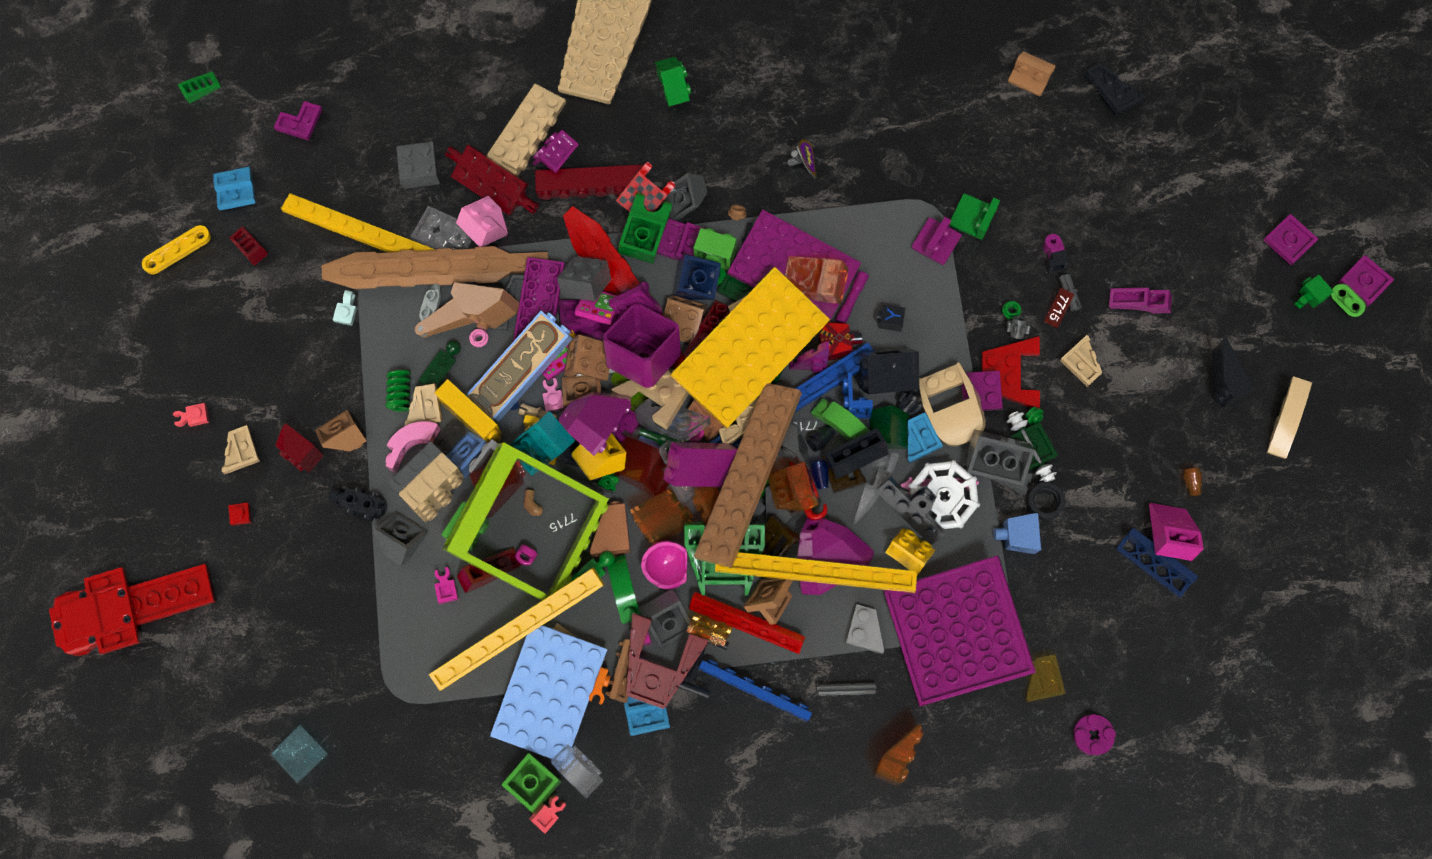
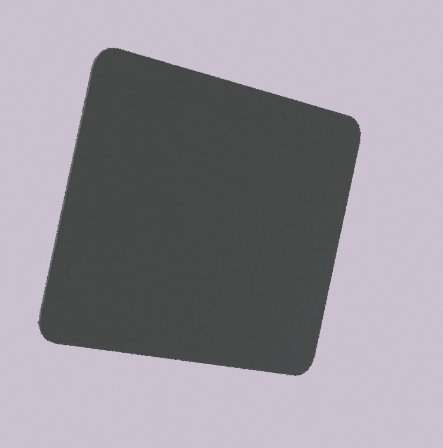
M903 199L774 215L861 262L829 323H837L835 319L844 305L859 271L869 275L846 323L849 324L850 333H862L863 343L852 345V352L866 343H869L874 352L906 349L919 351V378L921 379L954 366L958 362L962 364L965 373H973L953 251L945 265H941L912 249L913 243L929 218L940 223L944 219V216L935 206L922 200ZM759 216L737 221L732 219L697 223L694 225L705 229H713L719 234L726 233L734 236V238H737L738 254L742 247L741 239L745 235L747 223H753V227ZM623 232L607 234L617 251ZM570 238L497 247L510 254L548 252V260L564 262L565 267L574 256L578 257V254L572 247ZM620 254L632 268L631 271L638 281L649 284V293L662 307V314L664 315L667 299L674 293L679 260L657 254L654 264ZM525 273L510 274L496 283L477 284L476 282H469L463 284L506 290L512 275H524ZM433 284L415 285L414 287L383 286L374 289H359L358 293L370 494L373 492L382 495V500L386 501L385 505L387 506L385 515L381 516L379 520L374 518L372 522L380 664L384 683L393 695L407 703L431 704L505 695L526 636L441 691H439L429 674L541 602L537 598L500 579H496L468 593L464 592L456 576L463 567L470 564L442 550L446 540L441 534L462 502L467 503L478 481L471 474L462 479L463 482L458 488L451 490V493L454 495L451 502L446 507L442 506L437 511V516L426 523L387 484L427 445L418 444L411 447L406 452L397 473L390 471L386 467L387 455L392 453L387 444L391 437L405 426V421H407L409 411L396 412L385 407L386 402H388L385 399L386 395H388L386 393V388L388 387L386 382L389 380L386 377L387 373L395 370L411 372V375L405 376L411 379V382L405 383V385L411 387L410 390H405V392L410 393V397H406L405 400H409L411 404L415 387L423 385L418 380L440 350L446 353L447 343L454 340L461 345V351L459 354L452 356L456 362L438 388L448 379L466 395L513 343L517 314L509 319L508 331L490 330L489 328L485 330L489 339L483 347H475L469 340L471 332L475 329H480L476 323L444 331L426 338L415 333V326L421 322L419 313L424 296ZM453 284L440 285L441 300L438 309L453 299L451 294ZM721 284L717 285L714 300H693L708 305L701 323L716 300L728 306L735 302L718 293ZM560 294V300H577L575 298L562 297ZM883 304L906 308L901 332L879 328L880 322H877L876 319L878 310L882 311ZM818 333L792 361L798 362V357L811 349H814L815 352L818 350V345H820ZM478 336L476 341H481L483 337ZM680 341V350L684 354L690 344ZM844 357L827 362V368ZM789 363L785 367L777 385L795 389L820 372L790 370ZM564 371L554 377L558 382L556 391H562V378L568 377L564 376ZM862 371L852 376L853 400L857 398L872 400L873 409L890 405L900 408V400L898 398L903 392L907 391L867 394L860 388ZM617 372L609 373L607 381L601 380L602 393L612 394V388L630 381V379ZM543 374L537 378L518 400V409L509 410L497 423L503 434L499 443L504 442L509 445L525 431L524 416L519 415L522 403L535 408L541 407L542 410L546 411L543 393L548 391L543 386V380H546ZM551 379L549 382L546 380L547 386H552L554 384L553 379ZM842 383L795 412L792 419L815 418L811 412L822 398L830 403L834 401L843 407L844 396L846 395L842 394ZM961 385L929 397L933 412L935 413L962 402ZM913 390L921 396L920 390ZM637 392L631 397L630 404L632 407L630 410L636 413L637 407L643 404L648 397ZM688 394L680 411L675 416L687 424L692 422L685 415V412L695 400L690 394ZM922 400L920 403L922 408L917 413L911 412L909 420L925 412ZM440 403L443 421L436 422L441 430L434 445L446 456L470 430ZM564 410L552 412V414L557 415L558 420ZM859 419L870 430V419ZM642 425L636 429L632 436L626 431L623 434L628 438L624 444L620 443L626 451L625 469L614 473L619 478V482L615 486L616 490L613 492L610 502H607V504L621 502V504L625 503L631 553L625 554L638 608L671 589L658 588L648 581L643 574L641 567L643 555L653 544L649 542L650 539L645 536L646 533L644 531H641V526L637 525L638 522H635L634 518L663 507H671L666 497L671 493L681 506L680 510L684 511L690 521L705 522L706 528L722 487L673 486L665 481L664 471L668 460L638 443L640 428L646 429ZM835 430V435L832 436L822 451L814 452L807 444L809 471L819 494L818 500L812 504L813 507L811 509L813 513H821L823 505L827 504V514L822 519L847 527L873 549L874 555L869 566L910 571L885 552L892 540L903 528L913 531L922 541L925 540L876 492V489L890 476L900 486L909 480V477H912L914 480L926 463L932 464L956 460V463L962 467L963 462L967 459L966 454L971 441L960 446H948L942 443L943 448L910 464L908 462V449H888V455L860 468L867 483L834 494L821 457L826 452L847 443L846 439ZM814 433L803 434V436L805 437L804 441L806 444L807 440L809 439V436ZM702 437V439H701L699 442H697V443H709V442H707V441L705 440V438ZM778 454L768 478L773 483L790 477L787 469L790 466V461ZM516 460L486 516L489 521L487 531L479 536L476 548L468 554L483 560L511 548H514L517 552L521 544L530 547L538 554L533 563L526 566L522 565L507 574L547 594L595 500L561 482L555 481L554 478L541 471H537L531 476L523 465ZM556 461L555 465L547 464V466L556 471L561 469L592 483H598L602 478L589 480L580 467ZM948 470L934 471L936 477L948 475ZM954 471V474L952 476L953 478H961L964 480V478H962ZM849 473L850 481L855 480L854 473ZM928 474V476H927L925 479H932V478H931V476ZM971 474L976 476V481H979L977 493L980 507H977L965 522L963 528L944 529L946 531L945 535L932 544V548L936 551L917 575L916 580L999 555L1008 583L1001 540H994L993 530L994 528H999L991 479ZM964 487L965 499L970 500V493ZM903 488L910 495L909 491ZM525 490L535 491L534 502L543 508L542 515L532 516L524 509ZM947 490L939 493L941 501L949 499V492ZM765 496V497L759 499V501H761V502L763 503V505L766 507V496ZM963 504L957 512L959 517L969 505ZM577 507L584 521L549 538L543 524ZM766 510L755 522H765V524L768 522L769 518L766 516ZM930 510L928 514L935 519L936 514ZM395 512L400 513L428 531L413 556L402 566L384 556L374 534V528ZM803 514L787 527L800 536L806 519L809 518ZM953 515L941 516L940 522L954 520ZM680 519L677 526L664 540L676 541L685 547V523ZM596 531L592 532L589 536L590 543L586 550H582L579 565L576 568L573 567L570 573L572 577L592 559L590 549ZM785 536L781 538L772 550L775 555L787 540ZM799 541L792 545L784 557L798 559ZM688 552L687 581L677 588H672L695 630L729 642L727 650L708 643L702 658L703 661L709 659L718 664L717 667L720 669L871 651L846 644L856 604L876 610L884 649L901 647L883 589L837 585L821 595L802 594L800 581L793 580L788 588L792 598L776 624L805 636L802 649L797 654L689 610L694 592L701 594ZM523 554L520 555V557L523 560H529V558L524 556ZM604 566L603 568L607 573L601 577L604 583L601 588L543 625L553 629L558 623L577 638L607 648L608 650L601 668L607 669V675L611 676L609 681H614L615 670L620 657L616 656V653H621L623 649L619 642H624L625 639L631 640L632 622L621 623L608 567ZM445 567H448L451 572L449 580H455L459 600L439 604L434 584L440 583V581L435 577V570L439 571L440 576H444L446 574ZM754 576L748 595H745V585H706L705 595L766 620L760 610L747 612L744 605L760 579L770 577ZM649 630L648 634L652 644L643 646L640 657L677 669L690 632L660 649Z

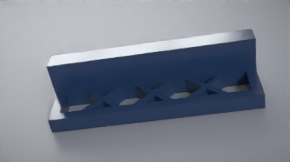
M1132 528L1115 549L1179 598L1198 578L1196 574L1175 558L1156 555L1154 543L1135 528ZM1127 540L1134 544L1135 552L1128 553L1122 548ZM1147 554L1150 556L1151 564L1144 565L1140 560V555ZM1163 566L1167 569L1168 577L1157 575L1156 567ZM1179 578L1185 583L1180 591L1173 587L1172 579Z

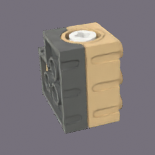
M430 441L387 484L426 523L437 516V511L442 506L446 507L451 502L454 496L451 490L461 485L464 476Z

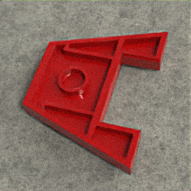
M1040 336L982 352L981 372L1000 371L1002 398L1029 408H1040V390H1021V356L1040 355Z

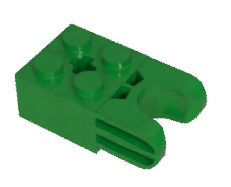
M638 192L619 243L618 253L654 264L671 213L672 203L665 201L660 210L649 212L643 205L645 195Z

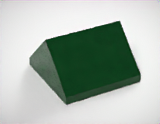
M892 405L873 409L870 417V431L878 428L887 443L888 449H908L909 414Z

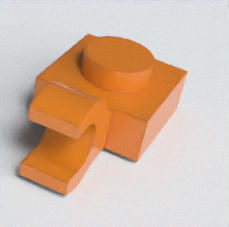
M600 668L594 689L589 695V701H592L593 696L599 695L601 698L599 704H603L604 695L602 689L603 686H608L611 677L607 675V669Z

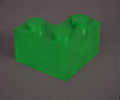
M676 57L655 62L658 78L662 84L668 106L690 101L689 94H691L689 83L686 84L684 77H687V73L682 62L678 61Z

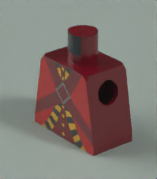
M827 323L818 332L819 344L829 342L828 362L846 357L852 353V345L863 343L862 333H850L849 324Z

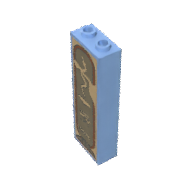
M540 311L466 394L496 424L573 339L568 335L571 331L563 324L559 327L555 323L557 319L549 312L545 314Z

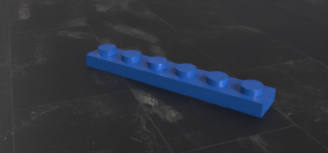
M702 660L699 670L802 720L808 721L812 713L808 711L809 707L801 703L795 705L790 702V698L782 694L778 697L772 694L773 690L766 686L757 687L753 685V680L747 677L741 679L735 676L736 672L728 668L722 670L712 660Z

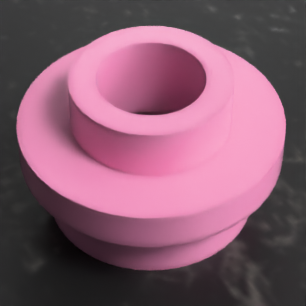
M475 329L469 336L471 344L475 347L485 346L489 339L487 332L483 329ZM478 336L483 337L481 341H476V338Z

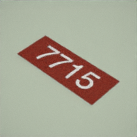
M1060 288L1044 322L1058 328L1074 294Z

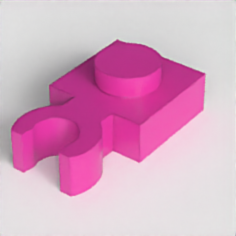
M445 567L446 574L444 576H440L439 571L435 570V577L440 581V583L434 584L439 604L459 600L455 580H449L451 572L448 567Z

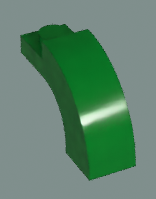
M624 554L616 556L614 563L607 566L622 624L632 622L633 612L640 614Z

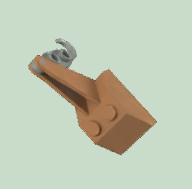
M454 282L451 290L453 299L438 309L441 300L440 285L433 284L424 296L419 313L421 322L415 326V333L422 338H426L472 323H476L477 327L483 330L488 328L496 329L517 314L520 302L504 289Z

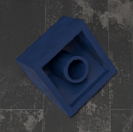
M685 254L679 261L673 295L690 300H714L721 263Z

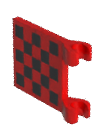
M646 162L616 201L630 212L635 196L639 192L645 195L643 204L645 209L649 212H655L675 187V183L669 181L661 190L645 177L652 168V165Z

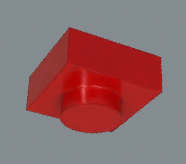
M249 503L228 505L230 525L251 523Z

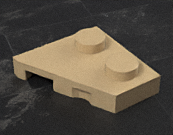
M1088 335L1060 360L1087 387L1102 374L1100 365L1096 361V354L1091 348Z
M436 383L415 387L413 401L409 407L410 411L407 421H405V426L415 422L436 423L443 421L440 403L434 394L437 390Z
M247 425L228 432V445L225 449L226 459L224 467H222L224 474L260 462L250 429Z

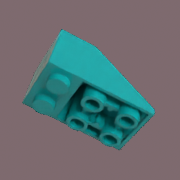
M549 411L509 445L547 465L562 454L575 439ZM517 459L531 476L539 471Z

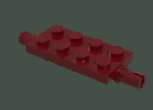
M467 145L463 154L452 146L447 149L450 153L446 152L445 156L457 163L451 177L480 197L485 198L489 196L501 208V211L507 215H512L514 210L520 206L531 214L537 211L535 207L539 208V204L529 199L525 194L529 183L473 146Z

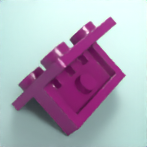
M944 217L940 223L929 218L913 243L912 249L941 265H945L962 235L949 227L950 219Z

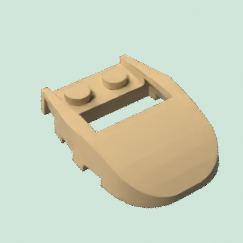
M958 362L954 366L922 379L919 378L920 393L925 413L942 443L948 446H960L971 441L974 430L984 431L985 416L980 396L965 373L961 363ZM959 385H965L970 399L935 413L933 412L929 397Z

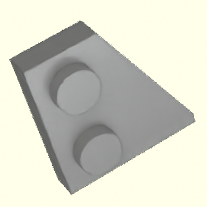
M856 604L846 644L883 654L884 646L876 610Z

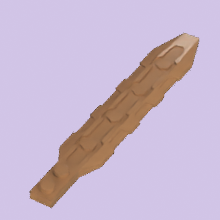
M495 246L458 250L445 248L437 249L436 251L401 250L400 252L392 253L356 252L322 265V280L353 289H374L383 286L414 287L415 285L426 284L452 285L454 282L496 283L510 274L525 273L527 257L548 260V252L510 254Z

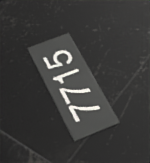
M817 418L791 420L799 426L798 430L801 434L816 433L824 428V422Z
M576 507L544 523L543 527L550 538L584 520Z

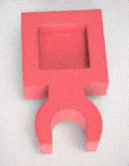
M205 403L188 406L185 413L181 411L173 413L175 417L181 416L180 421L174 422L177 427H182L187 422L190 427L209 423L207 405Z
M556 795L550 797L547 806L542 803L529 818L543 833H546L559 818L555 813L563 810L566 805L561 801L555 806V802L559 798Z

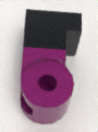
M1056 234L1048 235L1043 244V250L1049 257L1046 266L1048 273L1066 270L1069 261L1061 238Z

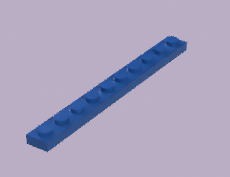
M866 343L795 388L799 389L802 393L795 412L843 383V377L847 376V371H851L852 376L862 371L859 367L861 353L874 352L869 343ZM719 436L709 443H722L721 437ZM743 436L730 445L739 448Z

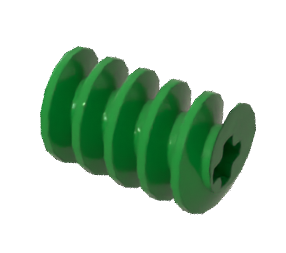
M395 370L387 373L386 377L389 379L386 382L388 386L386 393L388 395H386L385 399L388 402H386L385 407L396 412L409 411V408L404 407V405L410 404L409 400H405L406 397H410V393L405 392V390L411 389L410 386L405 385V383L411 382V379L405 377L411 375L410 371Z

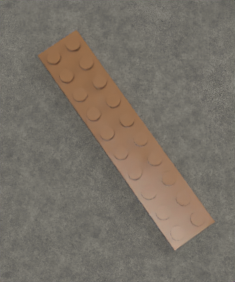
M768 383L763 388L694 554L696 559L732 568L802 395L799 389Z

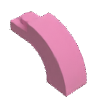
M415 422L398 430L387 444L392 453L387 455L386 467L390 471L397 473L406 452L411 447L418 444H428L430 441L435 444L441 430L439 425L433 422Z

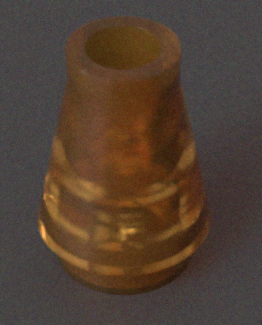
M1200 468L1185 469L1183 478L1190 496L1202 495V472H1200Z

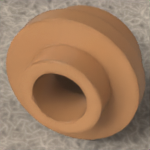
M732 205L731 209L728 210V215L736 221L744 219L747 214L745 208L740 205Z

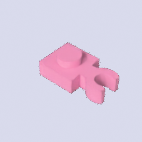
M553 378L554 384L552 386H547L546 380H543L544 389L548 391L543 393L546 412L550 411L552 413L565 410V407H563L562 391H556L558 388L556 378Z

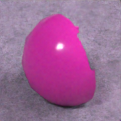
M672 540L657 541L643 555L641 564L643 574L648 581L658 588L672 589L684 584L687 581L686 548Z

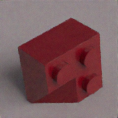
M285 423L282 426L275 445L280 450L278 454L292 463L301 472L304 469L309 473L324 455Z

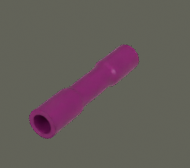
M859 271L852 289L835 319L837 323H847L852 308L869 278L867 273Z

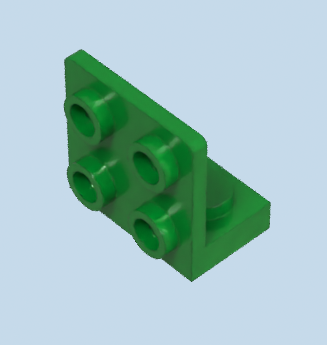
M963 194L951 218L950 226L983 240L997 211L1000 200L993 197L990 204Z

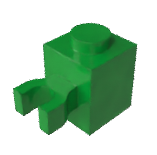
M1317 275L1315 278L1309 277L1302 283L1303 287L1298 291L1302 297L1294 304L1298 309H1301L1309 303L1314 309L1334 291L1320 275Z

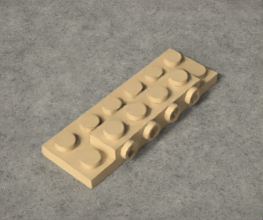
M534 84L487 156L518 176L527 167L531 155L534 156L537 152L539 143L545 140L549 128L555 125L557 116L566 104V100Z

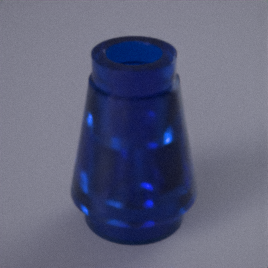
M826 460L811 462L810 471L817 489L828 488V464H826Z

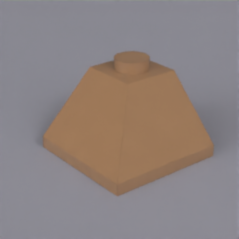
M348 410L315 430L324 448L352 451L353 449L360 448L366 442L363 433Z

